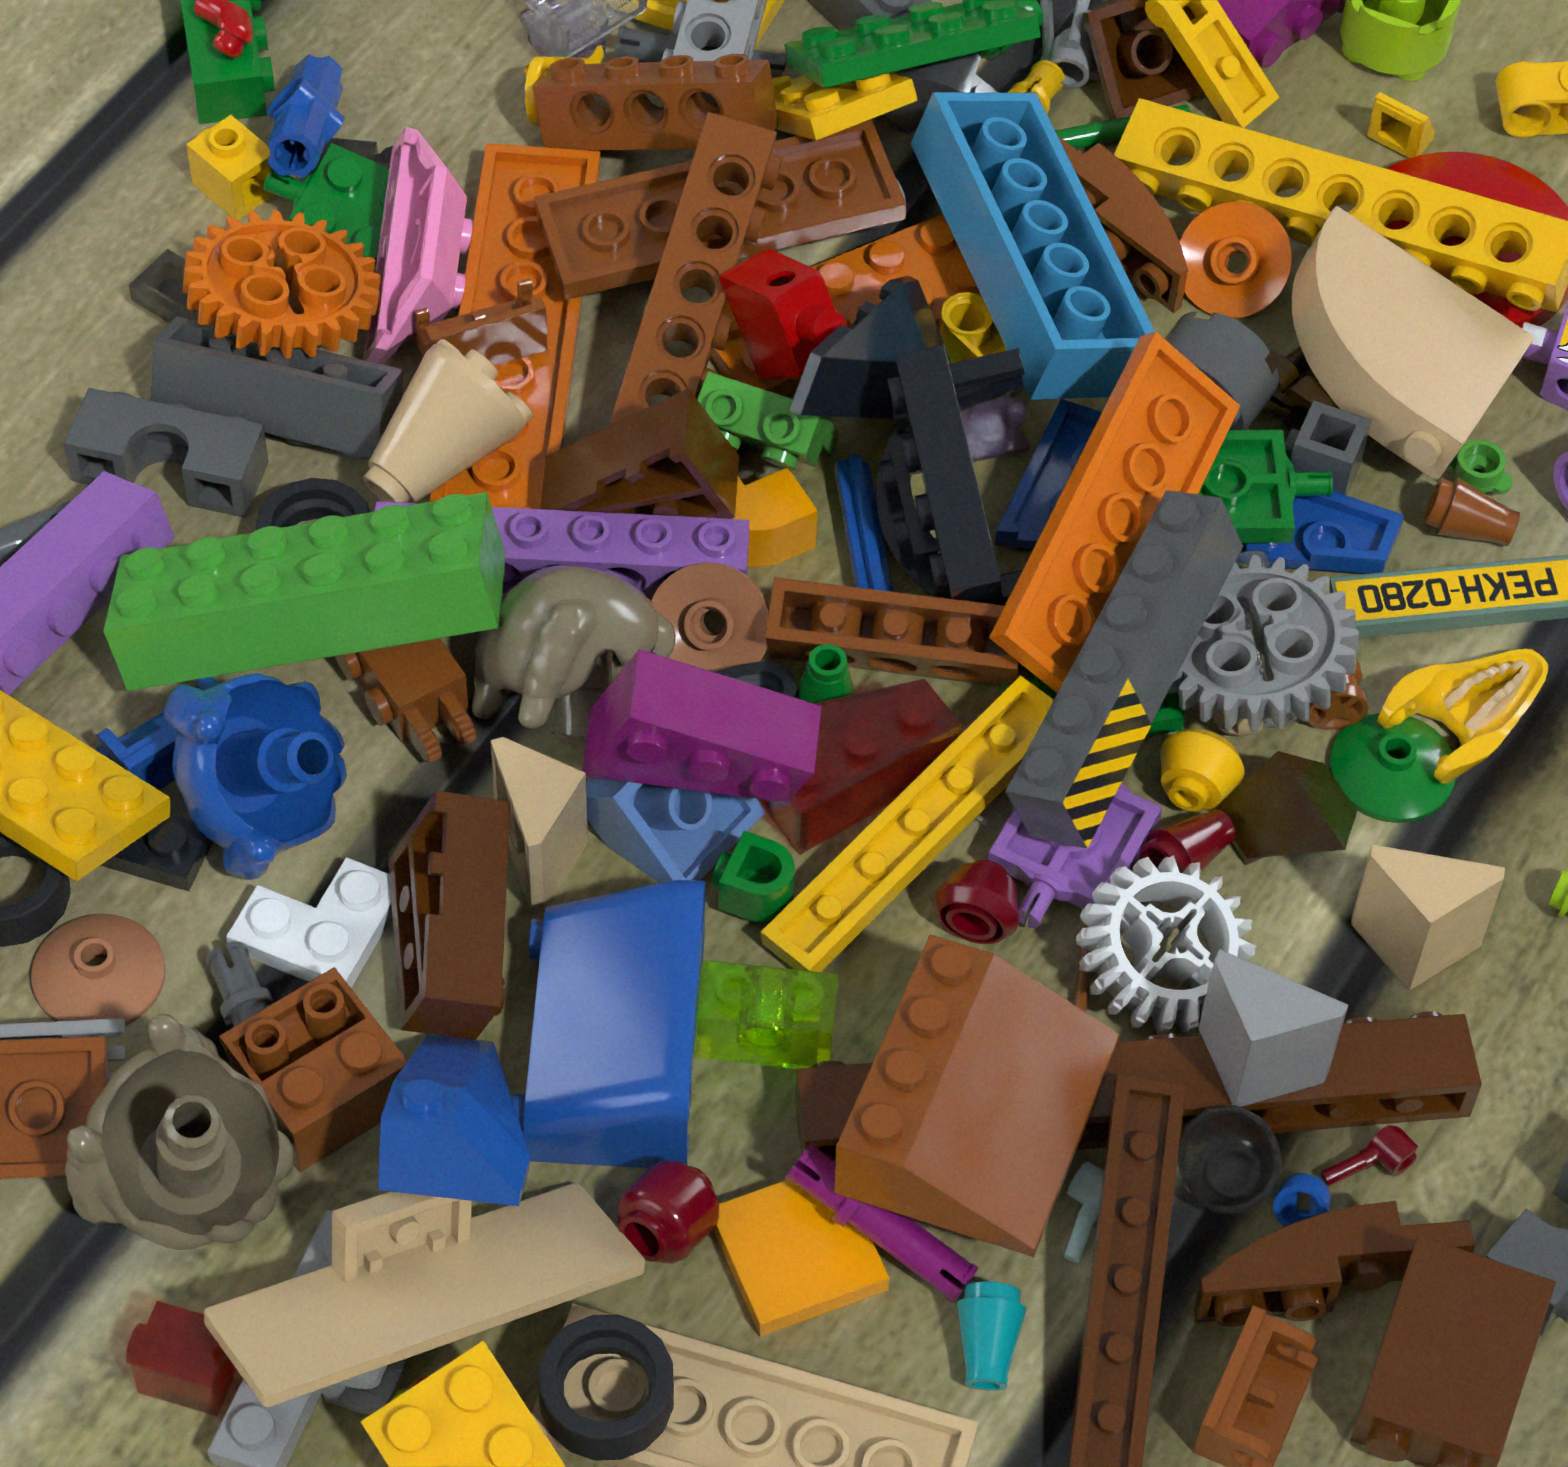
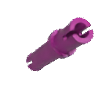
M811 1142L785 1178L795 1182L836 1214L832 1220L840 1226L844 1227L847 1222L944 1294L947 1300L953 1303L963 1291L964 1285L970 1282L979 1267L974 1263L968 1262L910 1217L835 1194L836 1162Z

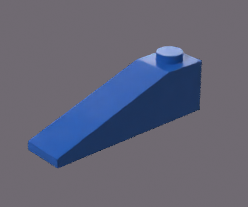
M427 1034L394 1079L381 1115L378 1190L519 1206L530 1168V1154L494 1042Z

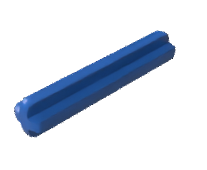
M849 455L847 459L837 461L834 466V474L854 585L858 588L893 592L870 465L862 461L860 455Z

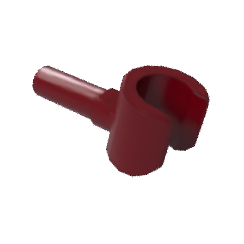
M1388 1125L1371 1139L1367 1148L1320 1171V1174L1325 1184L1330 1186L1364 1169H1369L1377 1162H1380L1392 1176H1398L1416 1161L1417 1155L1415 1152L1418 1149V1145L1401 1128Z

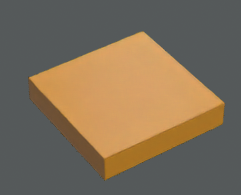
M785 1180L720 1203L719 1220L713 1229L760 1337L889 1290L890 1278L873 1241L848 1222L842 1227L832 1220L836 1213L792 1180Z

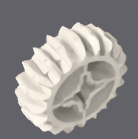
M1174 855L1165 857L1158 868L1155 867L1149 857L1139 859L1133 866V872L1126 866L1119 867L1110 876L1111 884L1101 882L1092 892V899L1095 903L1087 904L1080 914V920L1088 927L1083 928L1077 934L1076 945L1091 952L1079 961V970L1097 972L1099 975L1090 986V994H1102L1107 990L1114 997L1109 1003L1108 1014L1116 1015L1124 1007L1132 1010L1130 1017L1132 1028H1140L1149 1017H1152L1157 1034L1167 1033L1173 1027L1174 1022L1183 1034L1192 1032L1199 1025V1019H1201L1212 967L1218 951L1221 949L1246 961H1249L1255 955L1256 945L1241 939L1251 930L1252 920L1234 918L1232 913L1240 905L1241 896H1229L1225 900L1220 896L1218 890L1222 887L1223 876H1215L1207 884L1199 879L1201 874L1200 862L1191 863L1183 873L1179 872ZM1140 902H1163L1181 910L1167 913L1155 908L1151 903L1145 907ZM1198 925L1207 939L1210 952L1199 941L1197 936ZM1175 928L1178 929L1179 932L1172 940V947L1169 949V952L1166 951L1157 962H1153L1152 958L1161 948L1159 944L1162 939H1165ZM1120 929L1124 931L1122 938L1133 949L1135 955L1133 966L1128 961L1122 948ZM1156 977H1167L1180 986L1186 982L1192 989H1167L1153 984L1150 980Z

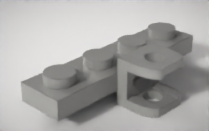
M326 1210L293 1278L332 1265V1211ZM401 1360L272 1407L263 1406L243 1379L207 1451L212 1464L219 1467H286L321 1393L327 1403L363 1414H372L389 1403L396 1394L407 1370L405 1362Z

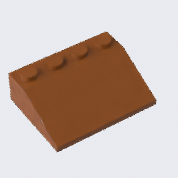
M930 934L836 1145L834 1193L1034 1257L1113 1058L1120 1034L996 954Z

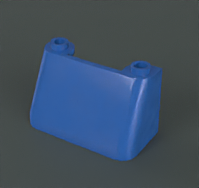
M674 880L546 906L544 919L532 918L529 958L539 959L527 1085L526 1094H513L512 1099L530 1154V1161L649 1168L660 1161L669 1160L679 1161L688 1165V1122L692 1098V1071L699 979L703 965L705 941L706 881Z

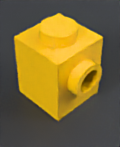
M229 115L213 127L201 131L193 140L186 144L192 184L228 215L239 220L247 215L249 211H253L275 196V194L263 190L267 175L270 176L269 172L272 169L268 164L270 157L268 145L232 115Z

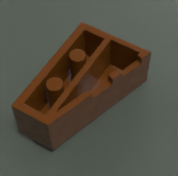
M436 790L388 859L401 1031L476 1040L492 1018L498 1016L503 1009L506 996V984L502 974L510 802Z

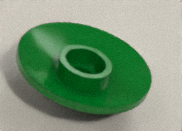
M1380 713L1367 715L1361 721L1347 725L1333 743L1329 758V771L1357 811L1376 820L1405 823L1426 818L1438 811L1447 802L1452 794L1456 779L1448 784H1441L1434 777V772L1437 769L1438 759L1441 756L1450 755L1452 750L1446 740L1434 728L1416 718L1408 717L1400 725L1384 729L1377 722ZM1388 754H1397L1404 759H1395Z

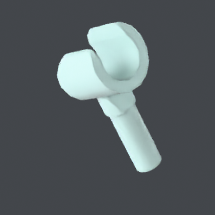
M1085 1162L1080 1167L1067 1191L1068 1196L1083 1204L1064 1253V1258L1074 1263H1079L1090 1231L1093 1223L1097 1220L1103 1170L1090 1162Z

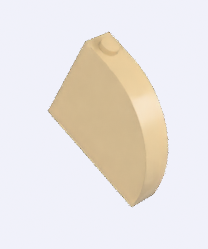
M1337 205L1300 262L1294 278L1292 289L1294 328L1308 365L1321 386L1341 410L1371 419L1369 436L1437 482L1535 337Z

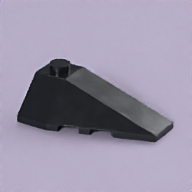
M907 275L886 282L881 287L879 298L883 301L878 306L866 301L858 308L856 320L850 328L840 325L811 351L789 409L790 411L806 416L894 419L887 379L898 377L895 355L944 344L917 279ZM946 349L947 358H948V362H949L951 358H950V356H949V354H948V351H947V349Z

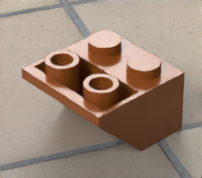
M335 967L219 1036L220 1043L235 1071L258 1082L264 1088L277 1118L278 1131L287 1136L294 1150L293 1165L299 1173L381 1123V1115L393 1081L407 1063V1059Z

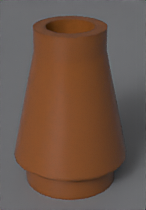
M1459 477L1454 482L1440 478L1430 497L1424 516V524L1435 527L1437 535L1495 542L1507 547L1516 531L1520 512L1507 508Z

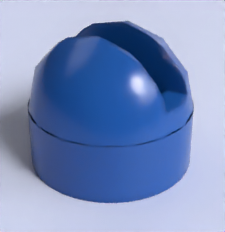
M1294 1173L1280 1184L1273 1202V1212L1278 1222L1283 1227L1329 1212L1331 1197L1328 1186L1319 1176H1312L1307 1173ZM1301 1192L1311 1196L1310 1211L1297 1209Z

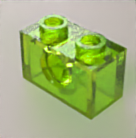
M705 960L697 1014L696 1058L794 1069L810 1068L816 1063L831 1061L839 974Z

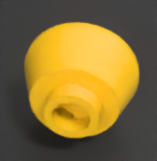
M1186 729L1167 737L1161 746L1160 771L1162 788L1171 802L1183 810L1196 812L1212 809L1239 787L1243 781L1245 770L1238 751L1228 740L1216 733L1203 729Z

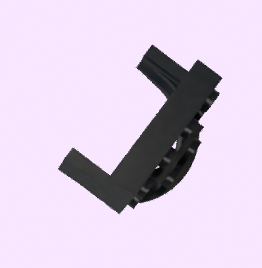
M944 344L895 355L898 377L887 379L896 430L891 438L887 439L888 444L879 462L880 467L876 488L877 509L884 538L891 553L905 573L930 595L938 598L1005 606L1023 570L999 575L961 412L972 406L1024 389L1022 375H1025L1020 350L1016 348L950 364ZM921 471L925 494L914 496V502L910 484L913 473ZM930 531H935L936 538L932 535Z

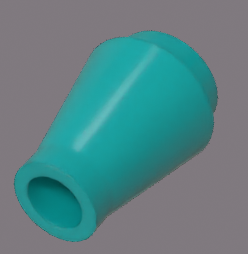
M989 1281L973 1282L965 1286L964 1299L957 1302L966 1367L965 1385L967 1387L983 1391H1000L1007 1388L1008 1372L1027 1310L1020 1303L1021 1290L1013 1285Z

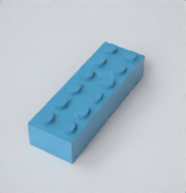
M933 92L911 141V146L1006 349L1019 348L1025 372V375H1022L1023 384L1030 400L1110 397L1140 336L1155 331L1037 94Z

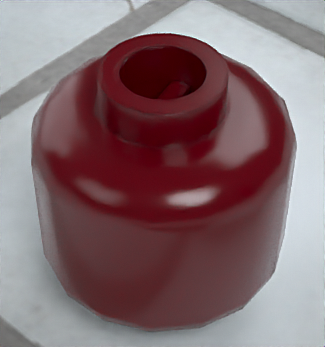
M663 1160L651 1165L624 1192L617 1204L619 1231L644 1257L645 1261L674 1264L686 1259L712 1232L719 1220V1202L710 1179L698 1168L688 1166L679 1161Z

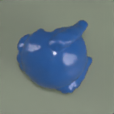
M259 673L247 674L222 682L206 690L194 688L186 684L180 685L172 691L164 706L165 722L177 733L173 753V774L190 818L205 836L224 848L223 864L225 869L236 877H241L245 880L260 878L266 873L269 863L273 861L275 855L317 838L328 831L335 822L336 805L333 793L343 786L347 777L344 759L339 754L343 750L345 743L338 729L329 720L320 715V696L312 683L303 681L286 685L275 677Z

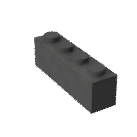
M177 316L153 340L151 401L169 405L182 404L193 410L227 417H243L251 422L263 424L265 433L284 437L292 444L301 446L318 445L342 451L344 455L353 459L371 458L402 399L403 369L319 349L316 350V357L313 358L308 356L302 348H294L291 359H285L281 349L278 347H272L266 356H260L258 351L259 344L250 342L246 347L239 350L235 348L236 335L230 334L217 339L214 337L215 325H200L198 321Z

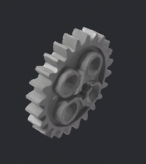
M1258 555L1251 557L1248 568L1240 569L1235 562L1167 694L1179 692V707L1182 710L1199 703L1200 721H1208L1217 712L1224 714L1225 729L1228 730L1236 724L1239 718H1247L1251 731L1257 732L1262 718L1269 717L1279 730L1284 729L1285 714L1290 712L1306 722L1309 720V703L1328 709L1330 707L1331 691L1344 693L1346 691L1347 674H1355L1356 654L1359 653V630L1356 629L1355 610L1346 609V594L1343 591L1330 593L1329 577L1323 576L1309 582V566L1306 564L1298 567L1291 574L1285 572V560L1282 557H1279L1270 569L1262 568ZM1240 604H1245L1249 608L1253 620L1255 643L1259 653L1264 654L1265 672L1270 680L1268 682L1261 678L1257 666V652L1254 646V639L1252 633L1249 630H1245V613Z

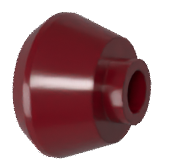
M977 860L973 863L963 864L934 893L932 904L939 922L946 930L963 940L977 944H994L1013 935L1018 928L1017 886L1007 870L996 862Z

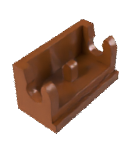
M529 278L518 281L516 300L430 324L428 307L416 310L414 312L416 330L414 338L422 357H424L433 344H437L440 339H444L457 348L463 356L473 349L482 354L495 366L548 350L546 306L541 296L533 298V286Z
M1254 1305L1202 1421L1193 1452L1225 1467H1274L1319 1358L1311 1354L1316 1343V1339L1312 1335L1296 1326L1265 1314L1266 1310Z

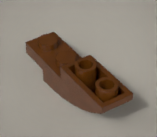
M1396 1201L1353 1206L1296 1222L1254 1241L1227 1258L1201 1280L1193 1309L1195 1323L1216 1321L1218 1325L1225 1327L1245 1325L1253 1305L1266 1310L1265 1314L1272 1317L1285 1316L1286 1319L1291 1321H1308L1318 1318L1325 1312L1333 1311L1342 1285H1349L1354 1290L1366 1291L1380 1288L1388 1282L1401 1281L1418 1234L1472 1253L1475 1243L1470 1220L1401 1226Z

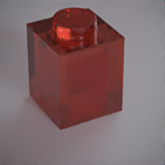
M156 1301L147 1324L140 1322L134 1328L126 1351V1363L131 1365L138 1393L214 1416L219 1415L237 1369L205 1326L204 1314Z

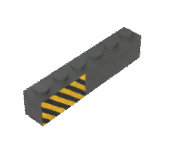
M1166 490L1006 789L1009 799L1031 837L1088 849L1164 698L1243 548L1222 498Z

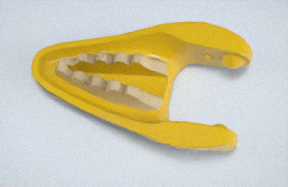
M1516 649L1472 661L1434 664L1415 670L1405 675L1392 688L1381 709L1377 722L1384 729H1388L1395 725H1400L1405 719L1416 713L1442 722L1458 737L1461 744L1450 755L1441 756L1437 761L1434 777L1441 784H1448L1484 761L1501 745L1537 696L1546 680L1548 664L1534 650Z

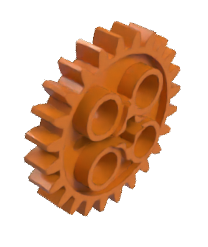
M278 210L272 211L270 220H262L257 213L249 211L248 223L243 224L236 218L228 216L226 217L225 230L209 225L206 238H194L193 251H187L182 290L183 293L188 294L187 308L189 310H199L198 323L200 325L215 323L214 337L217 339L234 334L237 336L235 348L239 350L246 347L250 342L259 344L258 351L260 356H266L272 347H278L281 349L285 359H291L294 348H302L308 356L313 358L316 357L317 345L322 344L327 349L336 352L339 349L340 338L354 343L357 341L358 329L368 330L370 328L371 315H376L380 274L374 273L375 259L363 257L364 244L362 242L346 245L348 231L343 229L329 234L326 232L327 221L324 219L316 222L313 226L304 224L305 218L303 213L298 212L292 221H284Z

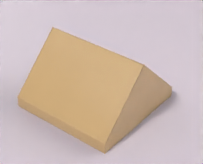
M501 737L490 740L494 799L510 802L508 849L531 915L535 916L545 913L546 906L550 905L588 844L586 773Z
M1372 845L1353 909L1351 925L1410 991L1481 947L1504 880L1505 867Z

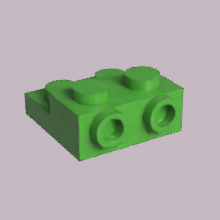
M709 371L707 372L698 401L735 451H738L741 443L763 450L761 459L782 468L788 467L790 470H795L798 462L815 467L820 453L832 457L840 434L828 416L796 414L789 410L793 401L791 398Z

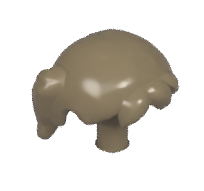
M559 565L540 569L523 579L509 592L502 593L499 628L479 631V641L475 648V693L471 706L472 713L476 718L486 720L492 717L504 705L508 694L511 691L523 694L518 717L521 725L525 728L536 729L547 722L555 700L554 732L551 734L561 741L586 742L590 709L602 695V689H607L611 684L613 651L622 665H626L638 649L652 652L655 649V654L668 658L675 646L676 635L674 627L667 618L663 617L661 612L654 609L652 603L642 591L615 574L573 565Z
M158 1014L148 1024L150 1049L131 1057L113 1074L100 1095L92 1103L85 1126L81 1125L70 1130L66 1137L68 1149L65 1173L68 1191L73 1197V1206L77 1214L84 1220L95 1224L121 1223L140 1237L170 1249L187 1250L213 1242L234 1243L241 1241L254 1230L255 1223L266 1219L273 1211L276 1203V1186L288 1176L293 1167L294 1150L287 1136L278 1131L276 1115L269 1103L264 1088L258 1082L233 1070L219 1057L217 1048L212 1040L204 1037L197 1029L180 1024L171 1015Z

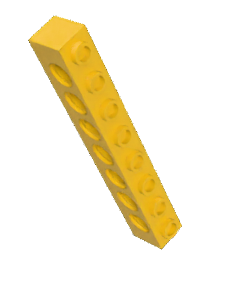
M1139 98L1114 153L1141 180L1153 196L1156 194L1177 200L1184 208L1197 213H1202L1212 206L1225 202L1239 201L1255 204L1270 212L1282 224L1289 238L1306 245L1313 243L1331 214V210L1336 205H1353L1355 207L1347 213L1466 292L1480 294L1485 291L1507 298L1510 303L1521 309L1535 311L1543 308L1557 313L1568 286V221L1141 98ZM1177 158H1192L1184 165H1170ZM1232 173L1246 174L1237 181L1229 182L1223 180ZM1295 188L1300 190L1291 197L1276 196L1284 189ZM1395 220L1410 222L1408 226L1398 230L1385 227ZM1451 236H1460L1466 239L1463 243L1456 246H1447L1441 243L1444 239ZM1508 252L1522 255L1519 260L1510 263L1497 260L1500 255Z

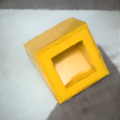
M1379 92L1375 96L1367 136L1408 158L1421 155L1434 139L1435 131L1429 117Z

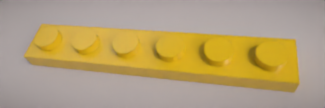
M1020 675L761 931L762 944L809 982H812L1009 785L1054 700Z

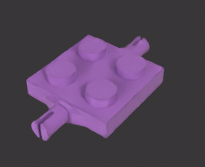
M1121 783L1088 849L1031 837L1014 808L990 849L988 860L1000 864L1007 870L1010 876L1023 881L1029 887L1027 894L1018 907L1019 922L1024 925L1029 916L1028 927L1038 928L1041 919L1054 899L1066 901L1081 909H1084L1089 903H1095L1092 899V892L1101 882L1111 884L1110 876L1116 869L1126 866L1132 871L1140 856L1142 845L1146 843L1148 835L1155 830L1160 821L1162 806L1133 794Z

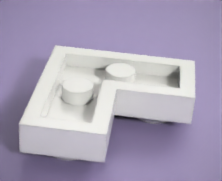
M346 857L316 908L257 885L226 936L227 943L242 942L248 948L249 958L308 982L335 967L352 988L392 919L390 876L388 873Z

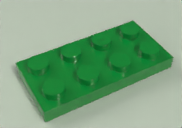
M962 0V3L943 7V4L939 2L917 4L909 8V15L890 19L888 15L884 14L861 17L855 21V28L837 32L834 27L812 28L801 33L802 40L785 43L784 46L788 67L826 88L1040 38L1041 35L1038 14L1017 5L1014 0Z

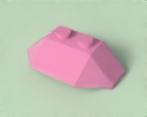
M405 127L392 148L375 273L380 274L378 307L376 315H371L370 328L367 330L363 360L382 364L415 342L414 312L416 310L428 307L430 324L442 321L451 308H459L465 288V274L457 273L459 255L467 252L472 235V220L464 218L467 196L420 132L409 127Z

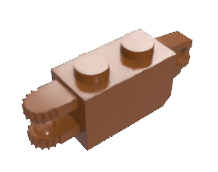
M440 638L335 656L346 678L349 681L358 678L366 690L364 693L365 700L376 722L380 726L388 723L401 743L410 740L427 764L442 757L440 742L432 729L445 723L453 737L462 746L477 740L476 730L471 722V718L467 714L469 709L466 675Z

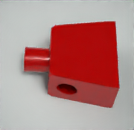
M766 248L718 275L758 378L801 376L811 351L840 325L846 326L843 315L835 310L825 281L818 270L772 249Z

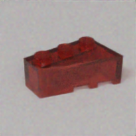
M925 679L814 703L821 706L814 775L788 802L758 799L766 813L799 855L891 804L960 736V721Z

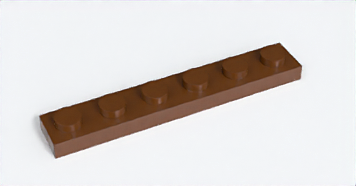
M1117 1074L1114 1082L1067 1467H1142L1186 1084Z

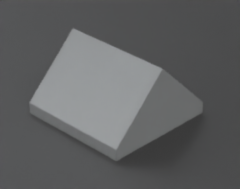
M1220 949L1214 959L1199 1030L1234 1109L1323 1084L1330 1070L1348 1005Z

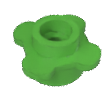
M1471 440L1465 443L1447 467V469L1453 472L1455 479L1459 477L1485 494L1488 492L1505 494L1511 489L1513 483L1511 475L1504 472L1506 465L1504 452L1499 446L1487 440Z

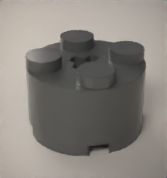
M1189 312L1183 315L1164 339L1240 405L1229 430H1247L1278 387V370L1276 368L1273 374H1271L1269 366L1265 361L1270 351L1252 330L1229 316L1213 313L1208 320L1194 318L1197 312Z

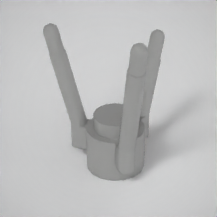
M1041 0L1040 7L1043 12V24L1041 26L1042 55L1040 61H1052L1062 69L1065 80L1061 84H1064L1063 87L1078 88L1084 86L1088 80H1099L1100 77L1089 35L1083 30L1085 24L1083 13L1088 11L1090 0H1077L1071 28L1062 31L1055 39L1053 1Z

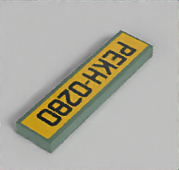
M1568 555L1331 577L1330 593L1343 591L1346 594V609L1355 610L1356 629L1359 630V638L1568 618Z

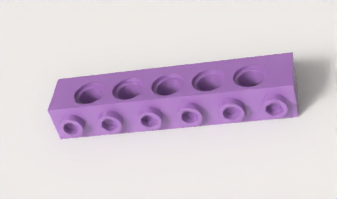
M376 501L375 511L388 505L409 506L421 503ZM492 507L506 552L502 593L509 592L523 579L540 569L559 565L583 566L615 574L637 587L647 596L650 602L659 586L670 575L679 569L695 563L715 562L726 564L748 576L750 520Z

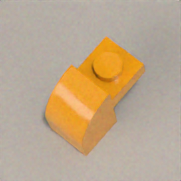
M788 467L747 485H744L738 476L735 518L733 519L750 520L748 567L775 565L816 548L818 510Z

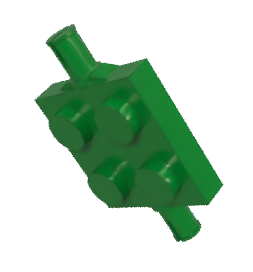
M331 143L316 171L309 175L304 182L289 175L282 177L274 169L270 170V176L267 175L263 190L293 203V211L287 221H292L299 212L304 215V224L313 226L322 219L326 220V232L329 234L343 229L348 231L346 245L362 242L364 244L363 257L375 259V273L389 168Z
M1229 430L1198 495L1222 498L1242 543H1292L1295 530L1292 506L1295 496L1331 497L1333 477L1331 470L1295 472L1293 464L1286 455L1283 430Z

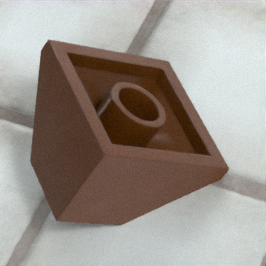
M1108 0L1083 13L1110 119L1132 115L1139 98L1170 106L1205 94L1164 29L1157 27L1148 18L1145 11V3L1148 0ZM1184 6L1182 8L1190 21L1196 18L1190 7Z

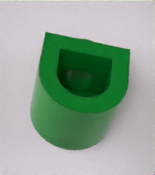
M744 830L733 853L726 850L723 851L713 873L711 886L719 890L718 909L754 922L772 921L793 900L795 864L791 853L778 842Z

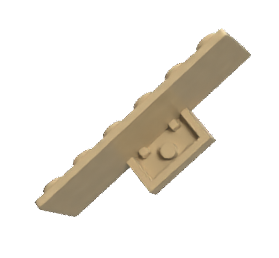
M577 1183L520 1201L519 1206L508 1205L471 1218L472 1201L390 1191L332 1211L331 1266L207 1307L204 1310V1324L261 1404L265 1407H272L640 1276L645 1270V1259L625 1235L619 1231V1228L586 1190Z

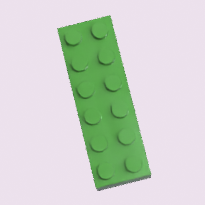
M487 492L466 496L463 494H451L440 498L438 501L409 506L388 505L375 512L346 517L331 515L322 517L315 522L283 528L267 526L253 533L220 539L217 537H205L191 544L162 549L153 547L142 548L120 557L104 634L127 691L497 629L499 628L506 552Z

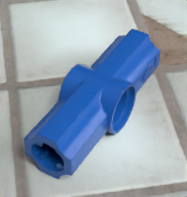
M308 54L295 65L289 84L277 95L267 110V114L275 121L267 143L270 149L268 164L282 177L296 175L304 178L315 169L324 145L338 132L344 122L345 117L336 109L343 90L340 82L343 69L330 56L321 58Z

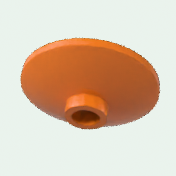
M1232 201L1212 206L1191 221L1179 241L1188 267L1184 292L1197 307L1211 315L1219 313L1233 319H1240L1260 313L1279 298L1292 272L1293 251L1286 230L1270 212L1255 204ZM1243 253L1248 259L1247 267L1241 273H1231L1228 268L1229 259L1234 254Z

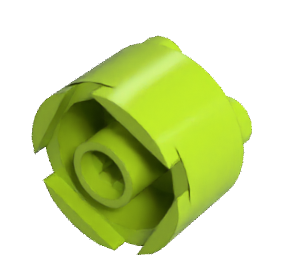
M1346 0L1340 25L1343 55L1349 61L1361 63L1375 71L1397 75L1404 81H1418L1425 77L1427 70L1439 64L1447 55L1461 0Z

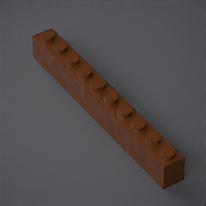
M1426 1011L1414 1014L1406 1019L1377 1021L1372 1017H1356L1343 1023L1330 1070L1323 1084L1235 1109L1202 1035L1179 1037L1172 1033H1160L1152 1035L1145 1040L1118 1042L1076 1150L1106 1148L1114 1082L1117 1074L1186 1084L1180 1141L1470 1117L1482 1083L1466 1015H1442L1439 1012ZM823 1061L814 1064L810 1068L796 1069L795 1108L801 1155L808 1145L813 1142L819 1150L836 1162V1145L873 1062L846 1065L840 1061Z

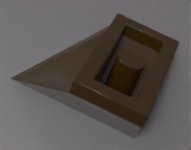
M1277 751L1216 808L1223 811L1231 819L1236 833L1235 840L1231 844L1245 865L1264 857L1345 850L1357 814V810L1324 763Z

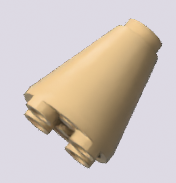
M440 339L437 344H433L425 353L368 462L370 470L362 479L366 486L383 502L416 503L513 440L533 417V413L520 398L511 392H504L493 381L498 376V371L482 354L471 349L463 356L448 341Z

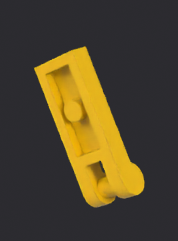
M1148 0L1145 3V11L1148 18L1157 27L1164 29L1223 122L1245 128L1280 98L1218 0ZM1184 6L1190 7L1196 18L1192 21L1189 20L1182 9Z

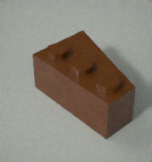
M687 389L547 455L545 458L541 509L733 519L735 518L739 455L690 389Z

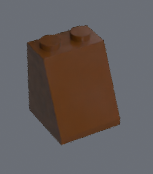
M1418 1234L1394 1299L1350 1441L1365 1445L1371 1454L1387 1461L1400 1462L1407 1460L1424 1467H1497L1556 1281Z

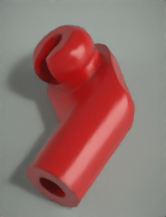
M196 0L194 13L220 28L219 33L213 39L214 48L234 59L240 57L245 44H251L253 39L252 21L247 11L229 0Z

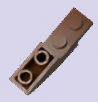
M1058 136L1128 279L1137 285L1145 296L1157 300L1172 313H1175L1182 307L1188 267L1182 246L1161 206L1141 180L1100 143H1097L1082 154Z

